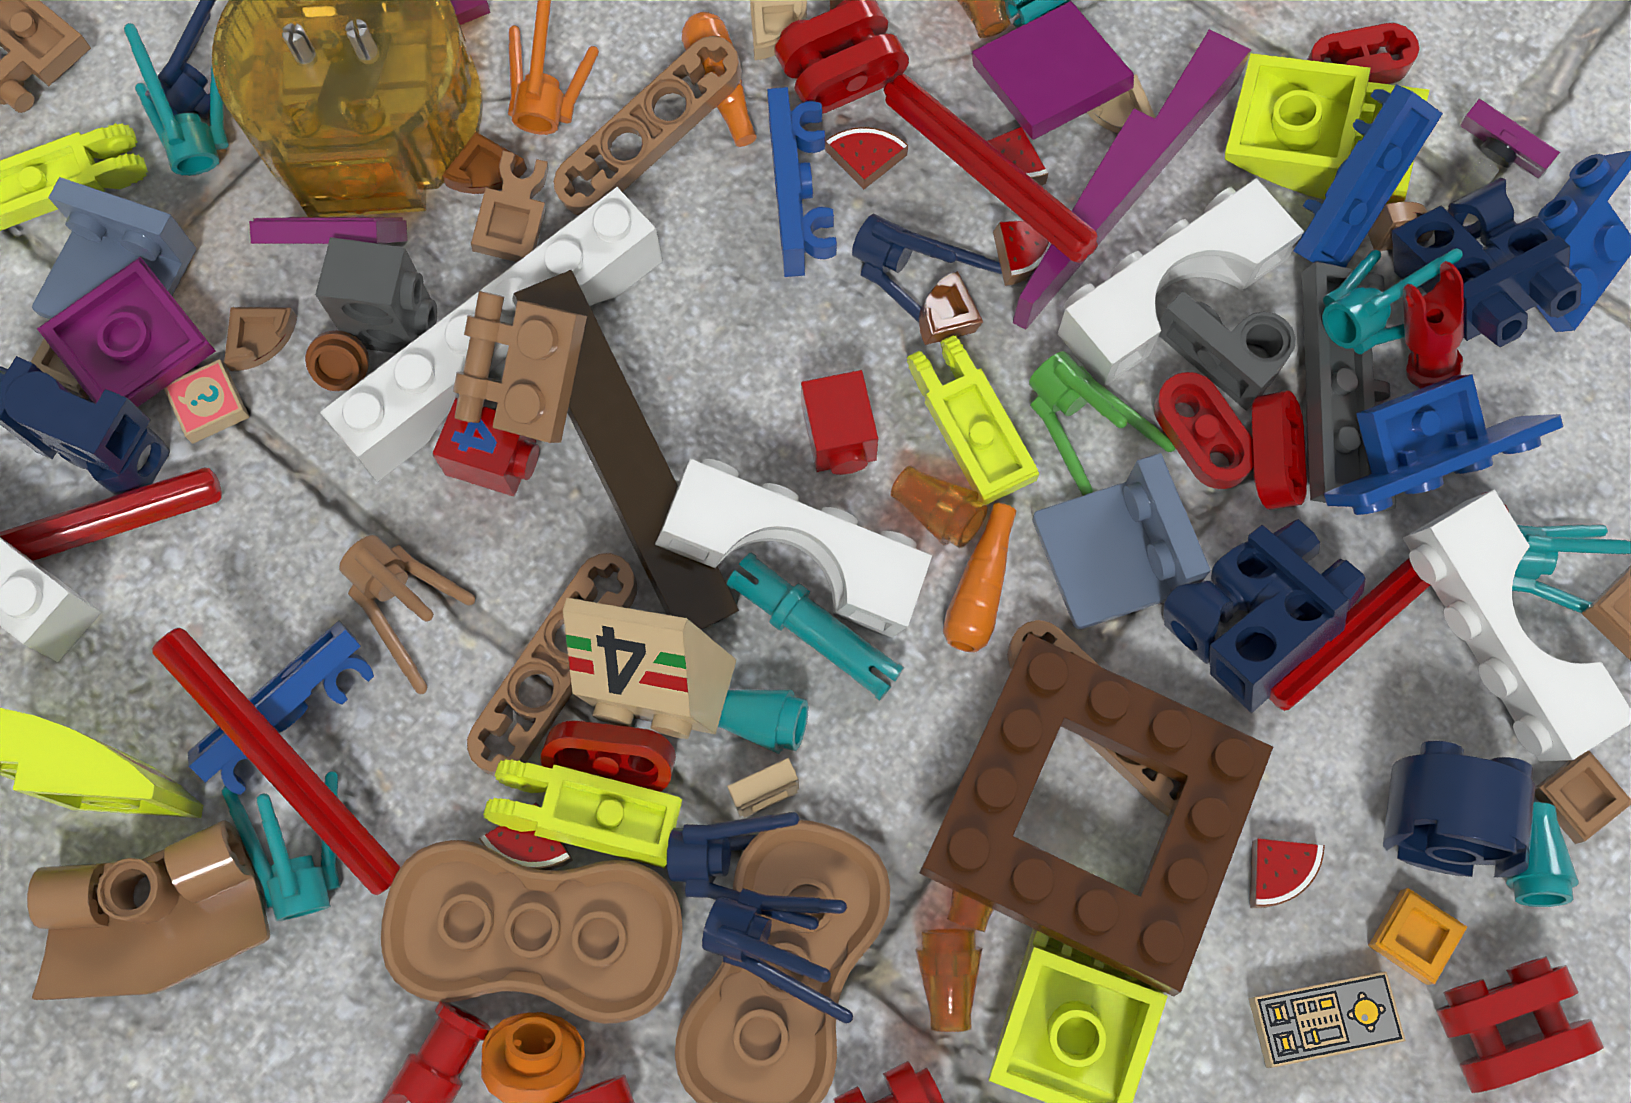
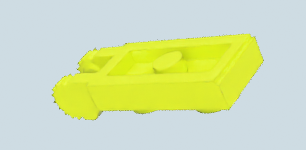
M115 123L114 125H108L106 128L101 127L82 135L80 132H76L0 160V231L57 210L58 208L48 197L59 177L105 192L104 188L119 190L131 186L132 183H137L143 180L144 177H147L146 173H148L144 158L140 157L139 154H127L128 151H132L133 147H136L135 143H138L133 128L123 123ZM94 158L106 160L95 163Z
M952 335L941 340L942 342L940 343L943 358L956 380L942 386L929 359L926 358L922 351H917L907 356V363L917 383V387L925 397V405L981 507L1036 482L1039 472L981 368L976 369L967 351L963 348V344H961L956 336Z
M513 759L500 760V763H498L494 777H496L495 780H498L499 783L528 793H546L542 807L494 797L489 799L483 813L484 818L488 819V821L501 827H508V829L520 832L535 831V836L665 868L669 836L672 829L676 828L682 803L680 797L558 765H553L551 769Z

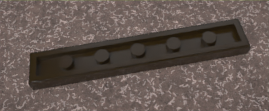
M569 270L513 293L512 301L515 307L517 306V301H525L587 316L567 413L666 615L687 618L702 630L737 613L739 609L718 566L713 568L655 545L678 485L573 271Z

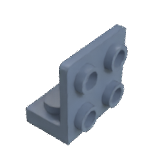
M59 177L48 198L67 218L65 225L72 232L39 291L32 309L39 316L51 319L139 257L144 260L173 296L197 248L171 214Z
M1161 453L1137 460L1126 482L1038 510L1032 518L1073 626L1078 630L1165 602L1169 594L1177 586L1201 583L1211 571Z

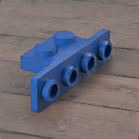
M1631 151L1609 155L1594 154L1581 160L1572 168L1569 180L1556 197L1538 213V218L1551 230L1554 236L1559 235L1570 245L1569 269L1582 284L1581 301L1578 308L1558 319L1550 317L1539 305L1536 306L1555 332L1575 331L1631 256V234L1608 202L1631 171Z
M1473 374L1455 375L1356 413L1372 474L1325 492L1327 506L1352 507L1355 515L1385 510L1393 505L1392 496L1402 492L1405 494H1417L1434 490L1444 485L1442 476L1451 472L1465 474L1483 470L1493 465L1492 456L1498 453L1515 454L1541 446V436L1563 428L1561 414L1517 416L1486 428Z

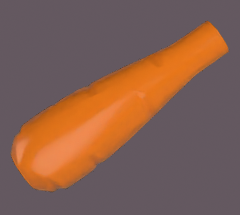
M699 12L687 19L682 29V42L685 50L698 40L709 36L724 38L732 44L724 22L717 15L709 12ZM708 57L702 63L705 75L710 72L715 73L718 77L725 73L722 62L724 58L716 63ZM740 79V83L735 90L717 106V109L727 123L735 145L744 147L753 143L757 139V135L748 115L742 80Z
M995 503L993 505L986 528L968 560L946 611L943 634L950 646L961 651L977 652L987 646L995 628L1006 571L1009 536L1017 512L1015 508L1003 503Z

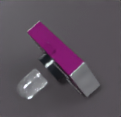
M1480 98L1476 99L1459 124V126L1484 142L1480 146V150L1490 160L1505 168H1509L1514 164L1534 178L1541 179L1561 154V152ZM1479 158L1462 179L1461 188L1463 192L1469 194L1489 184L1499 172V169L1488 160Z

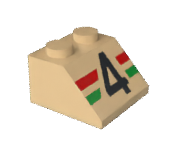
M566 598L563 607V618L572 693L595 708L592 715L594 718L609 724L631 727L633 718L652 722L650 728L654 731L681 739H689L691 730L716 734L737 659L687 618Z

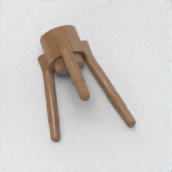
M366 536L348 549L339 565L340 572L353 584L348 595L363 608L414 690L418 694H424L428 688L427 684L378 607L375 599L377 598L379 601L384 602L396 596L423 621L432 620L434 615L432 610L405 585L408 580V574L405 571L465 605H473L475 596L453 581L415 560L400 545L390 549L378 536Z

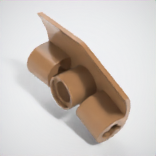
M227 820L218 822L171 844L142 860L126 858L115 863L40 867L33 873L29 882L27 908L30 919L36 927L49 929L42 965L32 994V999L34 1000L146 995L161 992L263 944L270 938L263 899L249 855L237 830ZM147 876L151 887L149 897L144 904L137 908L134 903V890L138 882Z

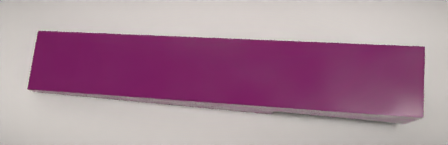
M1209 29L1157 117L1154 119L1135 108L1132 110L1072 209L1074 214L1097 232L1098 245L1238 83L1251 49ZM1051 244L1019 297L1013 323L1026 330L1083 262L1071 261Z

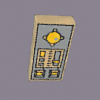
M1387 971L1248 998L1266 1068L1406 1041Z

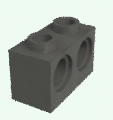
M330 237L315 295L339 331L350 333L358 338L367 350L397 354L436 324L437 304L428 294L424 286L423 276L417 272L405 247Z

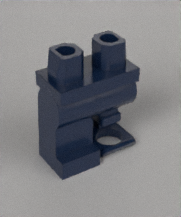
M1499 178L1455 200L1448 205V211L1441 205L1392 230L1394 273L1402 280L1453 249L1457 248L1462 251V258L1453 265L1460 272L1464 284V339L1466 341L1483 334L1495 345L1502 347L1520 338L1527 329V310L1539 305L1550 317L1558 319L1577 309L1580 305L1582 284L1569 269L1570 245L1559 235L1555 237L1551 230L1537 216H1533L1520 223L1514 221V208L1506 194L1505 178ZM1468 214H1472L1478 218V221H1476L1475 223L1468 226H1463L1464 220L1466 219ZM1434 231V244L1426 248L1417 243V239L1422 234ZM1480 238V242H1481L1485 247H1483V246L1477 241V239ZM1440 273L1420 285V287L1426 293L1432 291L1440 281Z
M18 356L15 357L8 369L0 366V425L36 453L52 460L58 452L69 463L88 470L94 480L114 495L147 486L154 482L170 451L164 441L148 427L151 419L128 398L105 389L96 404L73 395L52 376L41 371L32 362ZM148 445H151L146 463L141 469L137 470L142 452Z
M1299 519L1294 520L1274 533L1269 531L1264 525L1259 526L1248 535V542L1236 546L1215 563L1212 568L1211 581L1177 586L1164 603L1165 627L1205 664L1210 662V675L1250 713H1253L1270 698L1271 689L1302 661L1312 657L1328 640L1331 642L1345 630L1347 611L1364 591L1366 580L1364 574L1348 560L1338 559L1321 574L1308 564L1310 560L1319 554L1320 541L1316 534ZM1238 610L1248 614L1215 641L1219 622L1226 624Z

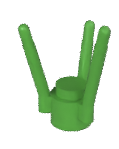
M1065 351L1058 352L1043 362L1029 380L1030 387L1039 395L1030 406L1044 421L1083 496L1092 493L1093 489L1055 414L1057 411L1061 410L1065 416H1071L1089 403L1116 427L1124 428L1129 423L1165 451L1173 452L1175 450L1174 445L1165 434L1098 383L1083 366H1079Z

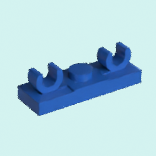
M1397 84L1391 94L1383 89L1373 91L1370 97L1382 104L1383 107L1373 123L1367 124L1359 119H1356L1353 123L1354 129L1364 137L1362 141L1359 140L1349 157L1340 165L1333 183L1325 194L1326 199L1323 204L1313 199L1305 201L1303 207L1314 213L1315 216L1293 250L1295 253L1313 263L1321 262L1347 267L1443 115L1442 112L1413 91Z
M788 87L767 89L768 114L784 277L805 276V253L816 259H829L837 255L836 237L818 238L813 234L819 228L834 227L833 209L817 207L808 211L803 217L802 199L813 198L810 162L799 163L797 148L806 153H817L825 149L824 130L811 132L802 128L809 123L822 122V104L815 101H807L799 104L793 111H790Z
M339 620L248 700L277 732L281 733L293 725L306 712L309 705L304 700L312 694L311 690L321 681L330 699L343 705L348 698L343 690L336 685L338 674L345 669H355L368 682L374 677V674L364 658L353 654L361 645ZM217 726L188 751V766L205 783L220 770L222 781L228 790L238 795H241L246 790L244 781L234 773V767L240 760L247 757L224 731Z

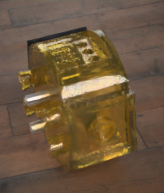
M229 0L217 23L212 46V67L218 92L226 108L270 173L284 188L294 195L308 217L426 211V190L438 189L444 184L443 173L453 160L459 156L474 133H479L482 120L483 94L479 75L467 49L464 34L450 0Z

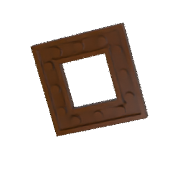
M1028 633L919 873L1174 997L1181 993L1273 746ZM1060 727L1181 783L1137 895L1013 836Z

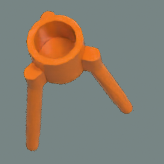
M538 0L530 72L525 76L524 81L520 29L515 25L509 28L511 98L508 115L512 117L514 125L521 130L539 135L555 133L558 130L559 121L562 123L572 122L574 104L599 54L597 47L591 46L588 48L565 95L559 89V81L555 77L543 73L551 0Z

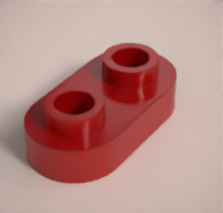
M1182 372L1170 377L1161 387L1155 400L1154 413L1157 422L1191 472L1201 483L1215 489H1228L1240 484L1254 466L1252 437L1217 387L1207 377L1194 372ZM1179 403L1189 405L1194 411V416L1184 417L1180 415L1175 405ZM1210 454H1223L1228 459L1229 466H1216L1211 461Z
M572 720L561 722L549 731L541 752L540 761L543 767L552 769L553 765H558L661 792L670 783L676 761V753L667 738L649 729Z

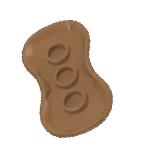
M799 820L795 826L760 832L749 843L738 861L734 875L733 890L741 892L745 888L764 895L843 900L847 904V909L842 914L806 913L818 918L819 926L815 930H809L769 918L772 920V927L768 944L827 968L831 973V978L828 982H819L761 958L760 960L838 1003L850 971L876 940L887 919L890 907V883L887 870L880 856L865 842L844 830L824 823ZM722 961L712 979L691 1002L678 1027L675 1042L677 1074L685 1091L697 1103H821L830 1089L835 1074L837 1061L836 1019L753 973Z
M449 840L434 843L418 850L409 857L397 872L389 889L381 924V949L386 969L396 983L407 992L419 998L432 1002H456L500 991L523 992L541 996L578 1017L603 1024L620 1023L636 1019L650 1012L662 1001L675 976L682 944V916L677 895L667 880L648 867L631 861L611 860L562 871L540 870L522 866L486 846L465 840Z

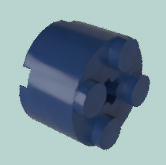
M1426 741L1422 743L1419 755L1404 757L1396 761L1392 766L1383 847L1388 851L1397 845V859L1422 869L1448 875L1472 877L1474 865H1495L1494 878L1511 877L1525 872L1529 866L1535 797L1532 765L1524 760L1511 757H1497L1488 760L1466 756L1461 746L1451 742Z

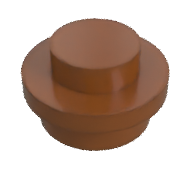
M332 330L319 334L310 343L305 356L306 367L312 379L319 386L330 391L351 389L365 378L369 369L370 360L367 349L358 338L344 331Z

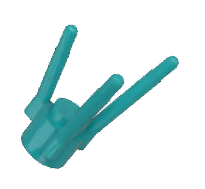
M132 23L126 24L124 31L145 81V84L138 83L135 86V90L166 151L171 170L179 175L192 176L214 169L219 164L217 150L229 147L224 130L223 67L219 63H214L211 66L210 126L203 123L197 114L182 113L174 115L136 26ZM147 90L151 95L153 103L145 95Z
M1457 248L1449 251L1384 292L1376 288H1357L1381 258L1379 250L1370 251L1339 288L1323 297V303L1326 308L1322 314V321L1326 333L1338 346L1346 349L1353 348L1357 354H1363L1375 345L1405 338L1404 324L1385 328L1387 319L1391 314L1390 304L1403 297V287L1405 285L1412 284L1416 288L1440 273V265L1443 262L1447 261L1454 264L1459 261L1463 256L1462 251Z
M1517 525L1530 547L1517 566L1513 578L1512 591L1531 593L1582 613L1592 602L1537 581L1541 574L1551 575L1554 572L1558 560V552L1626 555L1631 554V541L1590 539L1591 537L1606 536L1608 529L1605 525L1538 527Z
M330 771L325 775V784L338 798V775L336 772ZM224 786L222 795L263 886L267 908H273L275 920H290L331 907L327 891L341 888L336 868V854L323 840L321 841V867L314 866L312 855L289 859L271 798L268 794L263 793L257 797V805L274 865L271 866L238 794L231 792Z

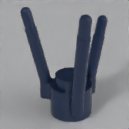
M216 0L199 1L169 61L158 74V79L174 115L195 112L206 120L210 116V93L207 94L204 90L208 80L201 72L188 64L187 61L204 32V28L211 17L210 11ZM259 56L223 82L224 99L264 69L269 63L267 57ZM147 90L145 95L153 103L151 95Z
M874 213L861 226L852 247V256L865 263L860 276L879 285L918 323L921 306L886 275L889 270L896 273L902 271L913 251L948 263L958 261L979 269L982 268L1002 274L1000 262L911 232Z
M788 812L709 825L684 824L683 828H673L667 847V871L671 881L686 882V897L716 900L719 896H723L737 901L741 892L713 883L716 876H727L730 868L731 851L745 850L753 838L758 835L745 834L795 826L800 820L799 815L796 812ZM762 911L761 913L763 916L809 930H815L819 926L818 918L806 913Z
M745 888L742 889L737 901L723 896H719L716 899L704 927L702 937L703 950L723 956L724 963L753 973L842 1023L847 1024L853 1020V1014L847 1008L760 960L761 958L819 982H828L831 978V973L827 968L768 944L772 920L762 917L761 913L762 911L842 914L847 909L846 902L815 897L764 895Z

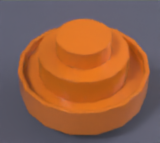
M528 1012L505 1018L489 1031L482 1043L481 1078L488 1091L503 1103L560 1102L577 1088L584 1074V1040L576 1027L559 1016L544 1012Z

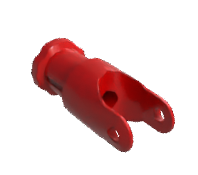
M1445 261L1440 265V281L1426 295L1422 296L1420 291L1412 284H1407L1403 287L1405 343L1411 350V353L1408 355L1406 376L1413 385L1420 389L1452 376L1461 375L1463 367V356L1457 347L1460 346L1464 338V284L1458 269L1452 263Z
M440 1001L435 1008L438 1016L435 1024L418 1053L408 1054L381 1103H406L407 1101H410V1103H453L463 1085L460 1079L461 1073L480 1040L484 1041L492 1028L472 1013L450 1002Z

